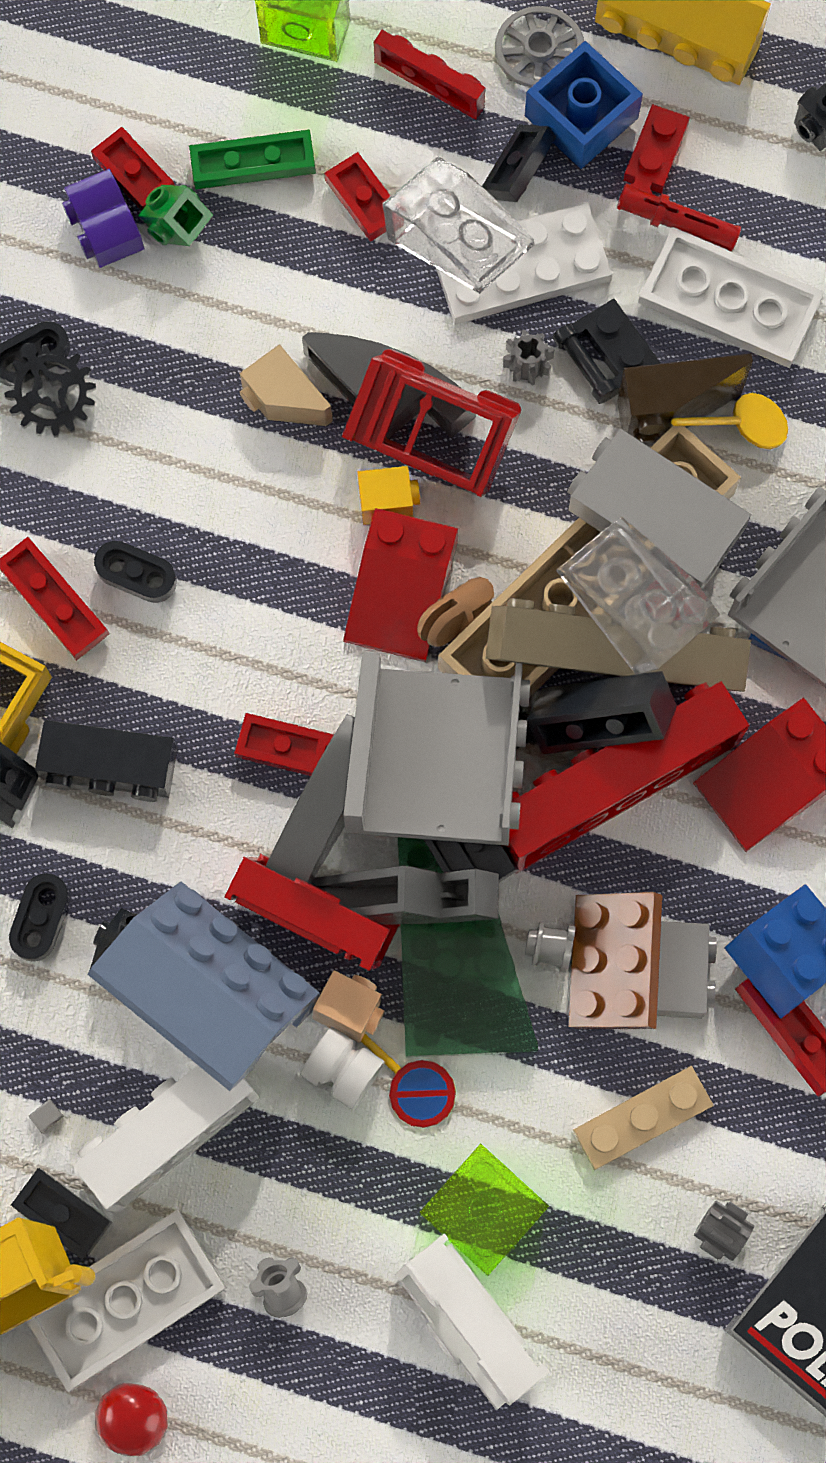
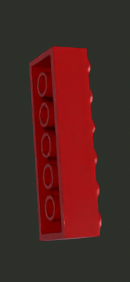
M720 681L711 687L705 682L684 695L686 701L677 706L664 739L606 746L598 752L594 748L587 749L571 760L572 767L559 774L555 769L544 773L533 781L535 788L521 796L517 791L513 792L512 802L521 803L519 829H510L509 844L505 846L519 868V871L515 874L737 747L750 725L723 682Z

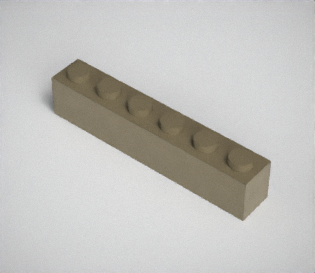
M508 598L507 606H492L485 659L619 677L663 671L667 683L696 687L706 682L711 687L722 681L728 691L745 692L751 640L736 638L735 629L710 627V634L696 632L697 624L671 621L670 628L656 627L657 618L631 616L630 623L616 621L617 613L601 610H590V617L575 615L576 607L549 604V611L534 610V601Z

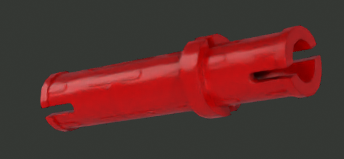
M625 184L616 209L650 220V225L658 228L660 224L669 228L674 227L725 248L730 252L734 249L740 235L741 226L733 225L703 212L669 201L670 196L661 193L659 197L632 187L630 184Z

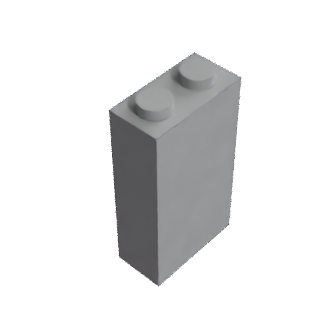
M620 428L612 440L605 437L592 456V459L596 462L586 474L580 471L572 481L567 491L571 495L568 511L698 596L746 529L752 514Z

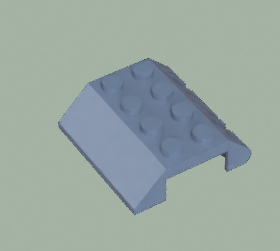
M182 881L136 915L90 968L87 974L229 1091L253 1070L268 1045L292 1024L297 1028L313 1012V1008L320 997V993L309 985L302 976L293 972L272 955L266 947L257 943L236 926L231 919L221 914L205 901L198 892L190 889Z

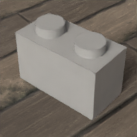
M661 921L657 1016L702 1019L707 1014V1007H714L715 981H708V963H715L717 939L716 937L709 936L710 924Z

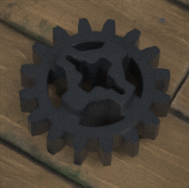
M46 344L42 345V355L36 357L28 349L26 350L27 363L23 364L17 360L13 362V366L18 371L17 376L6 375L5 380L14 386V390H9L4 395L6 400H16L17 404L9 411L12 416L21 413L24 415L20 424L22 428L25 429L31 423L36 424L37 436H41L45 428H51L54 438H57L60 433L59 427L65 426L71 433L75 432L73 420L76 418L86 423L88 417L83 408L95 406V401L87 397V393L96 390V383L85 382V378L91 374L90 367L82 369L77 367L80 355L75 354L70 359L65 358V347L63 346L59 347L56 355L50 354ZM45 364L60 365L69 370V372L66 371L63 374L48 371ZM31 372L35 379L32 391L22 397L24 380ZM40 375H43L46 382H49L53 387L57 385L62 387L57 391L61 408L49 396L43 398L39 396L44 392L43 381ZM79 386L78 401L70 411L66 403L68 394L75 387ZM39 408L53 411L56 419L42 418L31 411H36Z

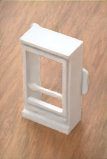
M444 1233L407 1262L395 1276L429 1320L426 1323L427 1329L455 1365L459 1363L463 1365L496 1410L505 1403L510 1406L550 1372L543 1363L534 1364L530 1358L534 1354L530 1348L524 1350L521 1346L525 1340L452 1244L447 1247L444 1245L448 1240Z

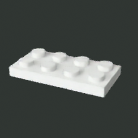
M588 202L431 245V254L454 325L611 282L613 275Z
M672 227L639 295L638 303L790 368L823 298L824 291Z
M177 1209L91 1265L89 1268L95 1272V1280L90 1286H81L78 1294L26 1322L67 1392H71L227 1289L180 1210Z

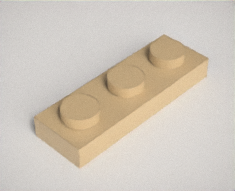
M690 1066L573 1129V1132L593 1170H596L714 1105L693 1067Z

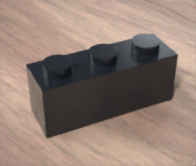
M663 671L541 688L526 720L542 755L664 739L677 705Z
M44 720L35 772L41 780H46V786L55 789L70 790L72 784L89 786L88 791L98 795L113 796L114 791L117 790L131 792V797L136 800L156 802L158 796L167 798L170 796L178 747L172 737Z

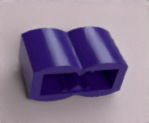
M110 169L64 187L68 200L62 202V206L71 226L79 223L84 233L77 236L86 259L94 257L99 268H102L145 250L138 227Z

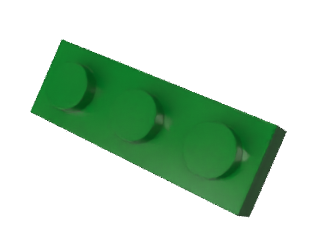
M310 129L189 145L195 190L316 174Z

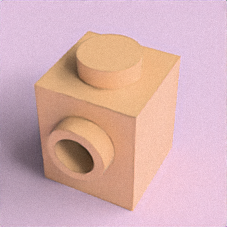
M333 970L313 1008V1020L329 1028L334 1027L349 1038L360 1043L365 1032L372 1035L375 1033L385 1011L379 1008L382 994L376 991L377 986L362 976L353 975L351 979Z

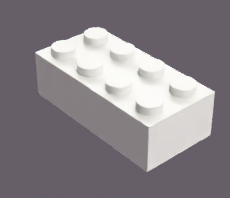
M191 1060L187 1064L190 1071L178 1081L171 1077L160 1084L151 1093V1096L154 1098L151 1103L140 1111L137 1107H133L124 1113L114 1123L118 1129L104 1140L97 1136L83 1146L77 1153L81 1159L72 1166L103 1207L108 1211L119 1213L260 1099L245 1078L229 1091Z

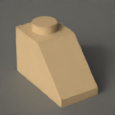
M280 344L239 373L243 388L240 391L242 399L253 412L259 409L268 420L327 426L333 421L329 402Z

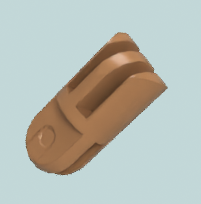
M482 577L472 578L438 599L421 616L417 625L419 637L424 641L427 640V643L434 647L443 646L456 638L492 603L491 599L494 598V589L491 582Z

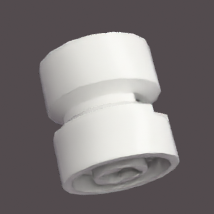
M331 1027L311 1053L300 1075L320 1089L327 1086L332 1087V1097L351 1110H354L375 1081L385 1061L366 1048L355 1051L352 1049L353 1040L336 1028Z

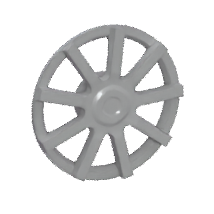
M546 6L528 7L512 14L501 25L495 40V58L509 81L513 80L522 86L531 88L541 79L543 64L548 65L552 70L557 65L554 57L564 59L571 53L560 50L557 46L577 38L579 46L584 42V37L576 22L564 12ZM533 13L552 14L545 29L536 27ZM524 15L530 30L526 36L511 27L515 20ZM561 18L572 30L555 38L552 31L558 19ZM504 34L509 35L523 45L521 47L503 48ZM520 55L525 56L524 59L513 69L508 65L504 58ZM533 63L535 65L534 79L520 75L529 64Z

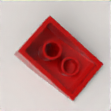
M375 508L361 558L343 642L426 663L430 645L427 643V640L424 641L419 637L417 625L423 613L444 596L458 545V528Z
M804 697L764 725L693 782L745 852L826 795V725Z

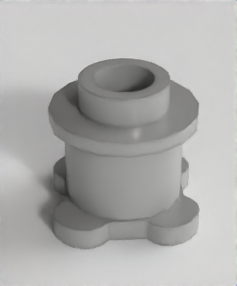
M539 922L538 930L529 929L525 955L533 956L532 965L537 966V962L559 965V972L566 973L571 959L575 926L569 925L568 930L562 931L546 928L543 922Z
M269 1257L260 1261L257 1266L259 1270L257 1277L249 1285L252 1295L254 1297L264 1296V1308L273 1317L281 1318L295 1314L303 1307L308 1295L305 1285L295 1277L301 1270L298 1260L293 1257L286 1260H274Z

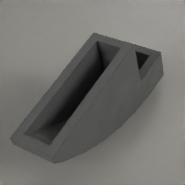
M308 332L302 337L304 355L353 406L371 358L381 355L386 349H393L417 359L406 352L382 343L354 336ZM421 361L425 366L424 373L461 388L437 369ZM406 384L386 435L387 439L419 414L421 409L420 400L427 393ZM435 396L432 398V408L427 410V414L450 438L454 437L476 418V414Z
M346 714L315 767L265 866L293 881L299 878L309 884L312 883L345 827L343 815L355 717Z
M399 866L315 877L311 885L341 900L339 904L380 925L449 923L498 919L499 874L479 869L438 873L409 866Z

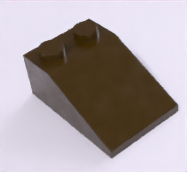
M752 353L624 368L617 399L621 429L651 448L673 426L671 424L673 418L706 417L742 394L753 363Z

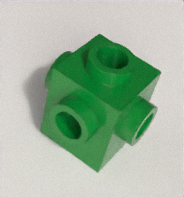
M161 185L155 188L146 198V206L138 215L148 226V234L158 243L165 246L172 244L189 247L213 216L209 209L200 201V197L185 185Z

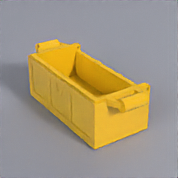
M18 1217L0 1227V1335L78 1294L81 1286H90L95 1280L93 1269L70 1264L56 1228L53 1226Z

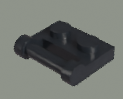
M615 298L576 322L562 326L552 336L559 349L564 348L589 382L593 388L591 394L598 404L605 403L619 394L624 368L661 364ZM586 335L614 374V378L606 379L579 341L580 338Z

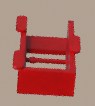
M386 349L381 355L371 358L342 437L397 459L403 464L426 474L436 476L471 491L479 497L488 493L521 414L520 404L489 390H483L478 395H475L424 373L425 366L421 361L393 349ZM407 384L427 394L420 400V412L407 445L403 446L387 439L386 435ZM433 396L493 421L472 475L413 449L427 410L433 406Z
M260 853L259 857H243L224 898L235 900V903L336 954L346 952L344 958L348 960L362 959L359 966L368 971L380 967L400 924L380 925L339 904L341 901L339 898L299 878L293 881L265 867L270 857Z

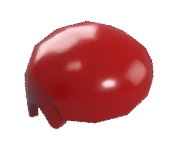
M126 1382L118 1384L102 1395L95 1410V1429L108 1449L123 1456H141L160 1444L168 1427L167 1408L162 1398L159 1397L156 1391L144 1385Z

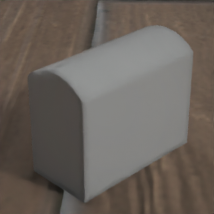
M49 1099L28 1117L37 1129L44 1133L64 1115L54 1102Z

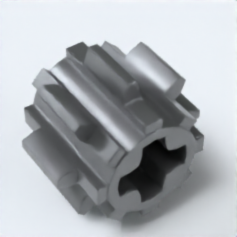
M522 330L520 338L517 339L515 337L513 340L508 339L506 341V350L510 354L503 357L502 365L504 368H509V371H513L514 382L517 380L520 382L523 379L528 380V383L531 385H535V379L538 376L542 378L543 375H550L551 365L547 361L554 358L555 350L553 347H548V343H543V333H537L535 336L529 335V331Z
M717 1200L714 1201L694 1233V1236L702 1241L700 1248L717 1260L725 1256L733 1261L746 1244L754 1229V1225L745 1220L749 1213L732 1202H727L724 1206Z

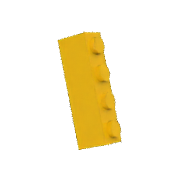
M598 0L595 22L611 33H621L637 40L639 44L647 49L660 50L673 56L681 64L687 66L694 65L710 72L713 77L720 81H730L740 86L760 47L771 3L764 0Z

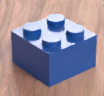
M584 41L526 91L524 116L533 125L549 126L556 135L553 143L582 169L639 118L643 93L587 41Z
M806 884L749 925L724 947L780 1019L826 984V908Z

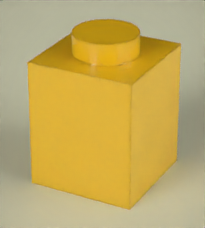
M408 466L357 471L363 525L371 524L375 508L413 517V505H420L418 479L410 480Z

